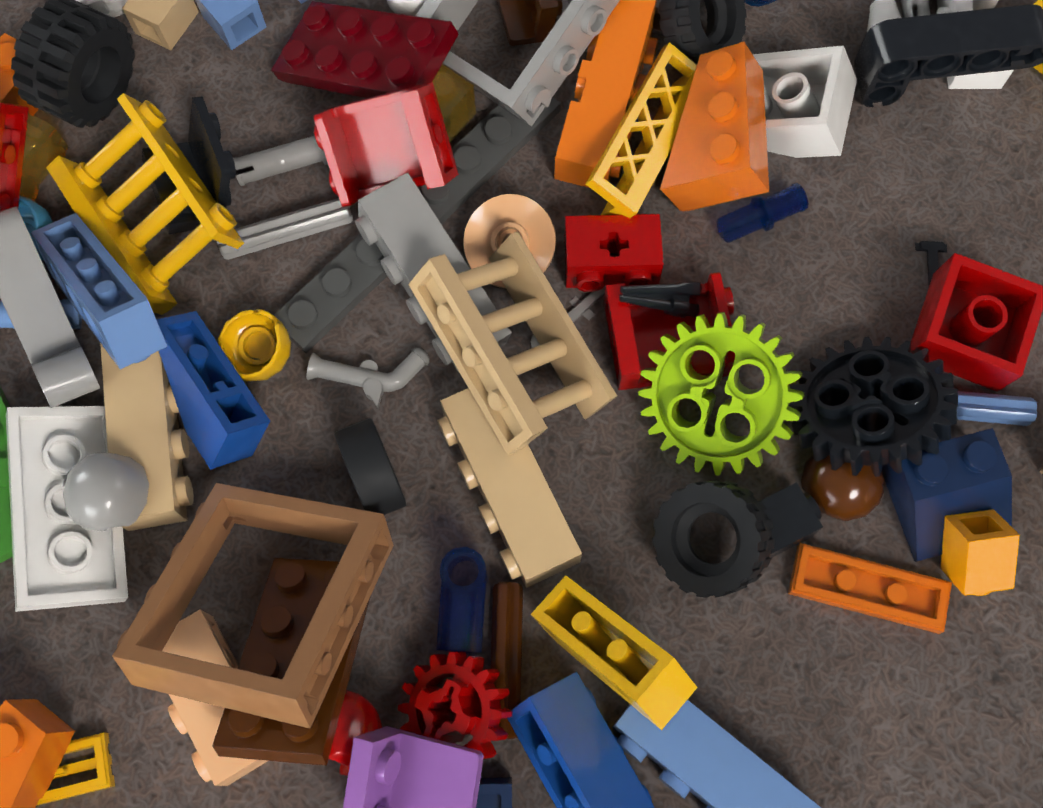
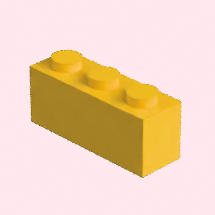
M566 575L530 614L557 644L660 730L666 726L698 688L673 656Z

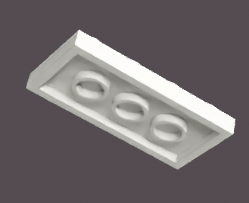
M105 406L7 407L6 431L15 612L125 602L128 598L123 527L108 528L106 531L84 529L81 525L75 524L67 514L63 499L68 472L88 455L108 453Z

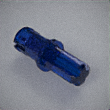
M794 183L788 188L765 198L759 195L753 197L751 204L717 219L718 234L725 242L730 243L762 228L764 231H769L773 229L774 223L808 209L807 195L800 184Z

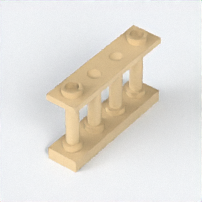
M519 232L509 235L489 258L491 263L457 274L447 256L443 254L430 258L408 284L507 455L523 449L548 429L543 418L576 404L583 418L587 419L617 397L607 377ZM502 280L515 304L481 315L467 291ZM526 321L540 345L506 358L492 333ZM550 362L565 387L532 401L520 382L518 375Z

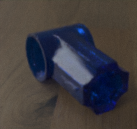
M459 547L445 555L439 569L442 581L436 650L482 653L486 586L489 579L488 568L481 554L468 547ZM461 561L473 562L479 569L477 579L468 586H458L452 582V570Z

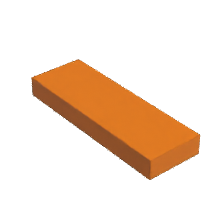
M800 543L797 546L788 594L941 634L945 630L952 582Z

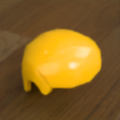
M262 309L241 311L225 322L218 337L219 346L244 381L268 380L282 371L290 357L291 340L287 329L282 321L270 312Z

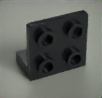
M202 96L192 97L188 142L177 143V146L216 203H220L226 208V206L231 205L230 179H235L236 177L234 159L229 150L223 151L220 143L221 129L217 115L214 112H208ZM150 147L142 149L143 164L154 154ZM166 171L151 184L158 206L177 189ZM188 205L166 225V228L170 235L192 231L201 223Z

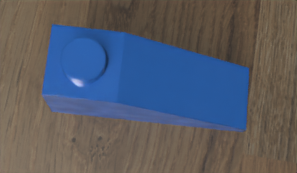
M196 311L156 319L167 344V347L160 350L159 354L185 431L210 470L253 456L270 420Z

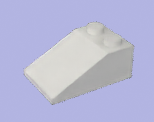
M844 45L753 54L763 70L767 151L795 158L841 156L857 83L856 75Z

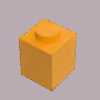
M994 509L944 516L941 570L964 596H983L995 591L1014 589L1020 534Z

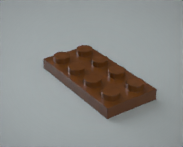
M274 558L238 669L283 679L339 561ZM369 601L311 728L225 708L212 745L219 757L327 766Z

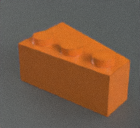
M745 42L699 56L660 190L680 211H691L769 192L763 70Z

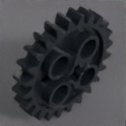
M865 337L862 347L855 348L849 340L844 341V352L838 353L828 347L825 349L826 361L813 357L809 359L811 371L799 370L802 373L801 378L798 379L799 384L790 386V389L804 392L802 400L789 403L790 407L801 413L799 421H791L793 434L799 435L802 449L812 447L815 461H820L830 455L831 469L835 471L845 462L851 463V471L854 476L858 475L863 465L871 466L875 477L880 476L882 465L890 464L897 474L902 473V460L904 459L910 460L917 466L922 465V450L938 454L939 439L950 440L951 425L957 424L958 389L953 386V374L944 373L942 359L929 362V350L927 348L912 354L911 341H905L898 348H893L890 337H885L880 346H873L871 339Z

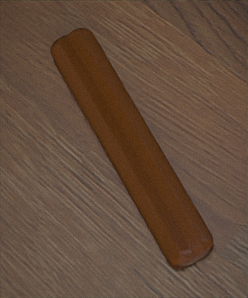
M500 582L493 587L491 669H498L500 672L498 679L494 682L496 689L509 688L510 694L500 700L501 708L512 710L521 703L523 587L515 582ZM500 719L499 726L508 733L507 739L518 738L508 719Z

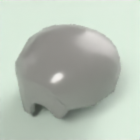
M113 453L88 455L68 472L63 491L67 514L75 524L81 525L84 529L94 531H106L108 528L130 526L136 522L147 504L149 482L144 467L131 457Z

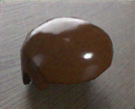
M812 455L805 462L801 480L802 489L815 499L822 514L841 521H849L866 517L880 504L884 493L882 472L879 477H875L871 466L863 465L858 475L854 476L851 471V463L847 462L835 471L831 469L830 455L820 461H815Z

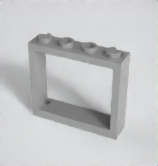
M426 0L415 16L450 21L458 31L478 0ZM572 0L511 89H508L450 51L441 68L532 127L544 108H548L553 95L567 75L574 71L579 58L590 42L602 31L607 18L620 0Z

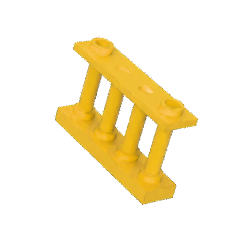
M123 93L117 100L131 121L87 163L80 162L78 164L58 155L46 168L73 211L77 213L147 297L153 312L163 315L178 304L167 288L170 285L168 280L208 243L216 240L239 249L244 242L234 229L237 222L233 215L223 205L216 203L163 124L166 122V118L163 113L150 101L145 100L141 103ZM143 137L154 154L108 197L100 186L102 183L101 176ZM166 171L177 189L130 231L122 219L124 217L123 210ZM189 205L201 224L153 266L144 253L147 250L145 245Z

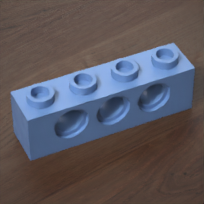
M77 213L31 232L52 278L119 369L133 363L142 362L151 354L167 347L147 297Z

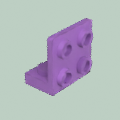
M388 726L356 736L353 739L343 808H476L484 755L479 750Z

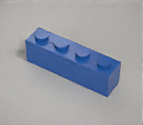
M577 672L528 697L511 710L512 717L507 719L556 808H655L650 793L639 781L624 755L623 748L618 744L617 737L612 734L597 708L593 694L585 687Z

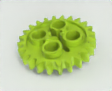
M725 312L717 313L714 326H710L704 314L696 317L695 322L696 331H693L689 325L682 322L677 325L680 340L669 334L663 335L660 338L667 350L666 353L659 350L649 352L648 356L658 366L657 368H646L641 371L640 375L652 381V386L639 390L638 395L652 399V405L640 413L641 416L656 417L657 423L648 430V433L652 435L664 432L667 437L660 447L662 451L674 445L679 448L676 463H682L691 455L695 457V472H700L707 461L713 464L716 476L721 475L726 462L731 463L736 474H741L744 469V458L746 457L756 467L761 466L763 463L762 448L774 456L778 454L780 448L774 436L787 440L791 438L793 432L783 422L784 420L799 421L801 413L790 407L789 403L800 401L804 397V392L790 389V384L800 379L802 373L801 371H786L785 365L794 357V353L787 352L778 355L775 349L782 337L778 335L767 342L763 340L764 323L761 322L750 332L746 330V315L738 316L733 326H728ZM696 350H704L713 357L715 369L711 375H700L693 369L691 358ZM733 351L736 356L725 385V393L732 396V398H728L719 407L714 434L709 436L706 434L705 429L716 401V395L709 392V389H713L722 380L727 352ZM753 364L759 367L765 377L763 387L759 389L745 387L739 379L741 366ZM687 398L696 401L701 409L699 421L689 422L683 419L678 410L681 399ZM740 413L749 420L750 433L745 436H736L730 433L725 424L727 414Z

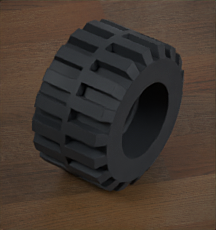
M76 0L46 1L43 8L38 7L32 12V18L29 22L25 21L21 28V36L15 42L14 49L16 52L15 57L12 58L11 69L15 70L12 79L14 86L19 88V96L27 101V104L76 127L84 128L85 125L92 127L97 125L99 120L104 121L110 115V112L118 106L117 98L121 94L126 93L129 87V80L133 74L134 67H132L135 59V49H132L133 39L131 34L127 33L128 28L118 19Z

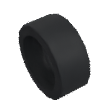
M372 418L336 431L334 435L364 510L386 515L407 505L405 497Z

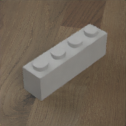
M406 173L359 199V218L355 220V224L365 242L369 246L376 243L385 257L380 262L390 281L394 285L401 282L410 296L406 300V304L415 320L420 325L426 322L436 338L432 340V345L439 358L445 365L452 362L458 371L408 284L430 258L445 254L457 274L470 270V268L410 175ZM482 287L467 291L481 315L497 310ZM505 328L492 334L499 346L502 347L507 344L512 332L509 328Z

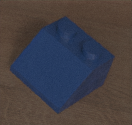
M993 428L939 442L938 454L922 450V465L917 466L910 460L904 459L902 460V473L897 474L890 464L882 466V475L915 562L942 555L944 516L994 509L1012 527V474Z

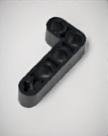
M1029 4L896 18L874 25L866 33L854 60V69L863 104L866 107H874L873 103L882 102L883 106L893 104L902 97L909 82L913 80L1025 69L1043 63V9L1039 5Z

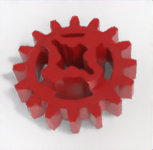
M449 652L448 656L446 654L431 655L430 666L416 665L413 668L418 682L404 683L402 689L410 695L409 703L398 705V711L409 716V722L402 725L400 730L452 744L462 742L465 735L470 734L473 738L464 747L481 751L484 759L493 758L497 753L491 741L506 740L508 737V733L499 724L500 719L512 717V711L501 708L500 700L510 694L509 688L496 689L494 682L498 679L500 672L498 669H485L482 671L485 658L481 656H469L467 658L466 652ZM455 674L453 679H446L443 688L437 687L444 678Z

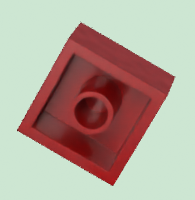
M954 253L932 276L911 339V353L914 354L919 350L927 348L929 350V362L942 359L944 372L952 373L954 376L998 392L1023 376L1043 310V286Z

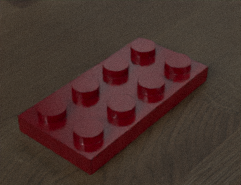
M312 1L287 44L283 47L271 71L279 80L286 83L370 98L432 82L459 34L450 21Z

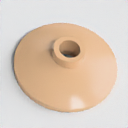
M518 194L499 195L481 204L471 215L464 232V252L471 269L491 263L489 258L509 235L519 232L544 273L552 261L556 248L555 228L548 213L534 200ZM502 280L491 283L493 286L506 288Z

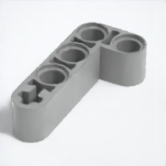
M17 206L0 211V299L50 407H56L100 389L90 363L75 336Z

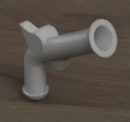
M413 348L410 350L411 353L393 372L383 373L378 371L377 364L372 360H365L359 367L324 360L315 353H312L308 362L306 378L307 380L322 378L363 387L366 397L372 400L377 409H379L383 392H393L403 388L424 366H428L430 359L423 349Z

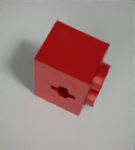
M636 214L631 218L624 215L565 216L566 288H577L584 292H595L603 289L605 285L625 283V286L660 283L664 265L660 214ZM610 253L615 254L616 257L610 256Z

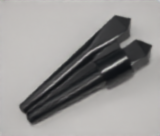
M694 281L621 286L620 292L622 294L619 297V301L663 310L666 315L675 317H697L700 312L699 304L689 303L690 295H700L702 286L700 282Z

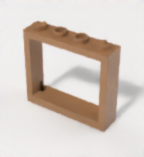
M216 483L206 501L198 507L195 519L183 539L174 547L170 560L156 584L152 585L148 590L144 604L129 629L121 635L117 649L112 657L131 685L311 728L394 546L384 514ZM235 523L347 545L283 679L162 651Z

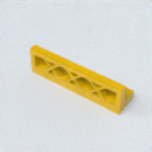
M670 42L658 54L585 184L608 201L601 215H624L628 218L636 215L673 147L697 64ZM667 63L683 74L671 87L665 70ZM660 97L662 104L651 121L646 101L648 98ZM641 131L643 139L634 155H632L627 135L629 132ZM622 166L624 173L616 187L604 179L610 167Z

